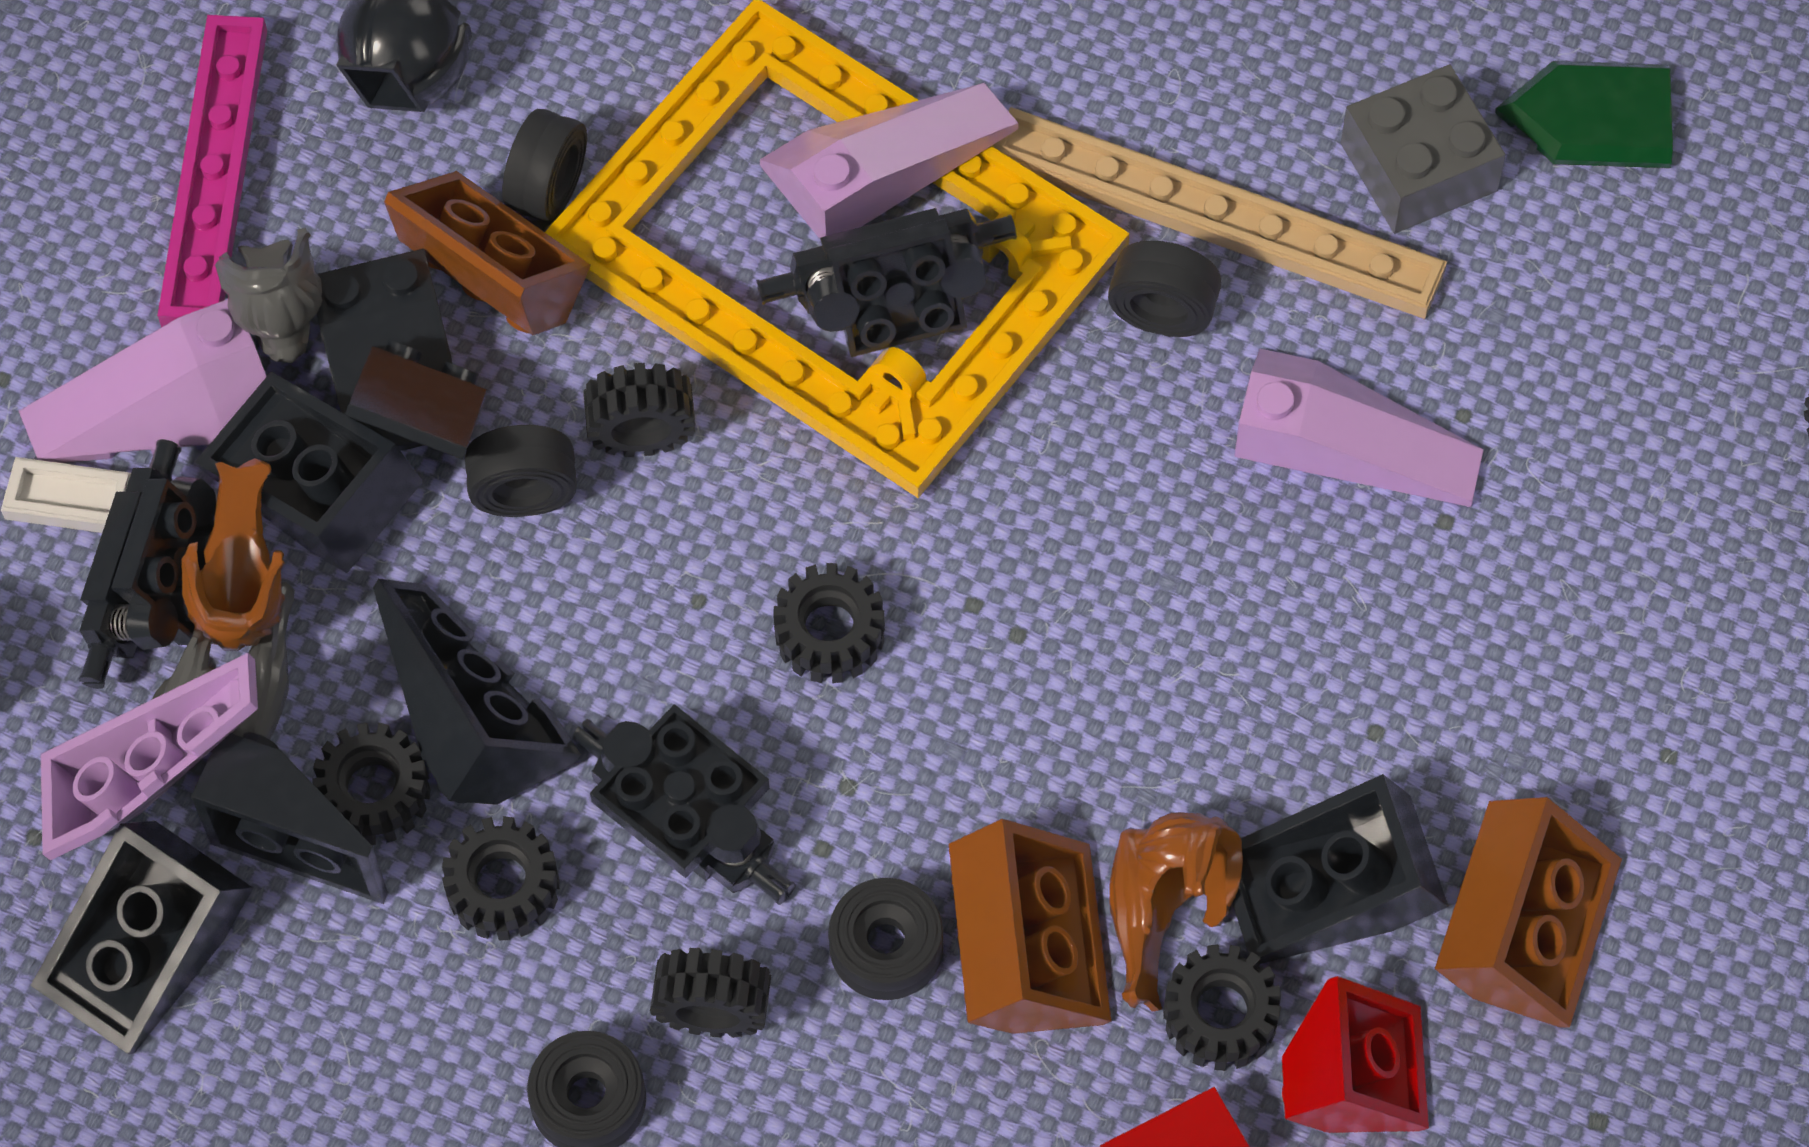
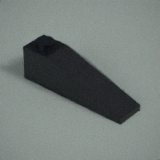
M386 579L377 580L373 590L421 757L437 781L439 790L447 797L448 801L463 804L498 805L575 764L581 754L554 712L540 698L534 699L529 703L509 683L515 673L502 660L493 662L485 655L479 653L470 644L474 637V632L426 584Z

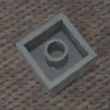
M1451 64L1346 106L1340 143L1394 234L1498 191L1506 154Z

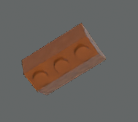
M458 171L387 193L384 203L398 240L413 251L424 248L428 266L443 271L460 283L467 295L488 303L505 315L507 322L512 327L531 335L566 324L591 264Z
M1548 797L1489 801L1435 970L1475 1000L1560 1028L1570 1027L1622 858Z
M1003 818L949 843L951 878L968 1023L1016 1034L1101 1026L1112 1022L1090 844Z

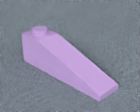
M982 83L807 130L761 158L760 166L820 239V237L865 225L1018 130V122L986 84Z
M228 299L173 320L19 410L37 459L57 463L111 459L118 452L151 450L153 455L156 441L160 439L173 441L180 447L207 445L208 447L267 377L250 333L245 332L233 321L227 307Z
M1259 349L1251 371L1240 416L1235 457L1467 507L1472 506L1483 454L1482 448L1320 361Z
M246 653L42 753L43 855L49 860H53L119 827L121 823H126L140 815L258 709L255 659Z

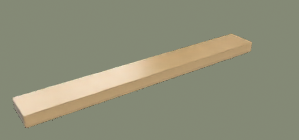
M1012 107L1008 111L1018 122V130L992 145L1059 189L1423 319L1427 316L1446 270L1447 261Z

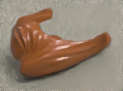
M255 458L238 468L222 461L215 463L220 481L214 527L204 550L206 564L200 571L197 557L198 542L189 544L182 558V595L188 610V617L194 623L196 630L203 631L204 636L212 640L211 644L219 645L224 651H239L245 646H257L262 637L272 634V627L281 622L279 614L282 612L281 605L285 600L281 586V569L285 564L283 560L284 553L280 550L274 551L272 562L270 563L269 551L263 536L261 492L265 479L272 469L269 463Z
M1169 813L1155 820L1148 829L1130 827L1123 830L1120 834L1109 884L1110 912L1126 963V985L1124 992H1122V997L1132 1008H1136L1137 1005L1143 1003L1152 1012L1162 1010L1158 995L1160 950L1164 934L1169 928L1174 911L1192 895L1198 897L1205 894L1207 896V910L1203 918L1205 924L1209 927L1221 926L1222 921L1228 915L1229 907L1237 894L1242 874V840L1239 834L1219 817L1209 818L1200 813Z

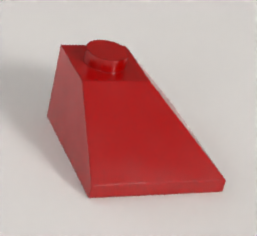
M1339 976L1327 979L1282 1056V1098L1285 1119L1327 1133L1410 1132L1428 1129L1421 1006Z

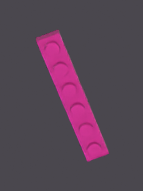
M207 15L157 315L161 327L179 317L225 300L226 293L221 288L215 264L219 261V257L226 252L232 258L267 36L264 18Z

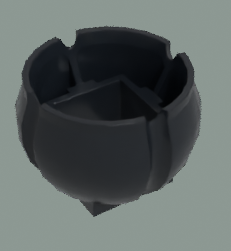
M351 0L347 4L338 25L336 45L339 60L336 66L368 108L425 112L428 105L445 96L459 81L468 61L469 44L472 38L471 28L467 23L457 25L461 12L448 0Z

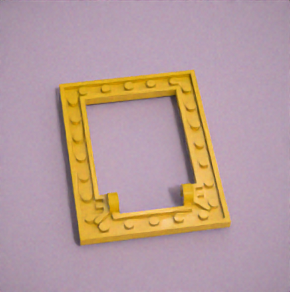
M753 0L551 224L545 233L591 264L586 279L919 498L1118 259L1123 249L1129 245L1130 233L993 146H990L932 183L990 220L1006 217L1011 214L1016 228L1017 239L984 246L982 259L990 263L1000 250L1003 251L1009 260L1008 276L1016 280V282L932 382L926 380L924 369L911 355L896 347L884 350L857 381L630 232L766 78L774 81L836 122L918 101L917 98L762 0ZM895 377L901 383L902 390L889 381Z

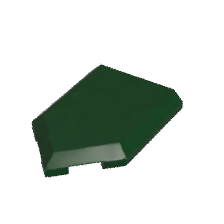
M1552 61L1495 109V113L1510 127L1517 126L1537 144V150L1553 164L1671 168L1673 132L1669 65Z

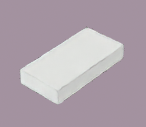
M15 457L1 512L5 520L102 533L115 493L126 491L131 473Z

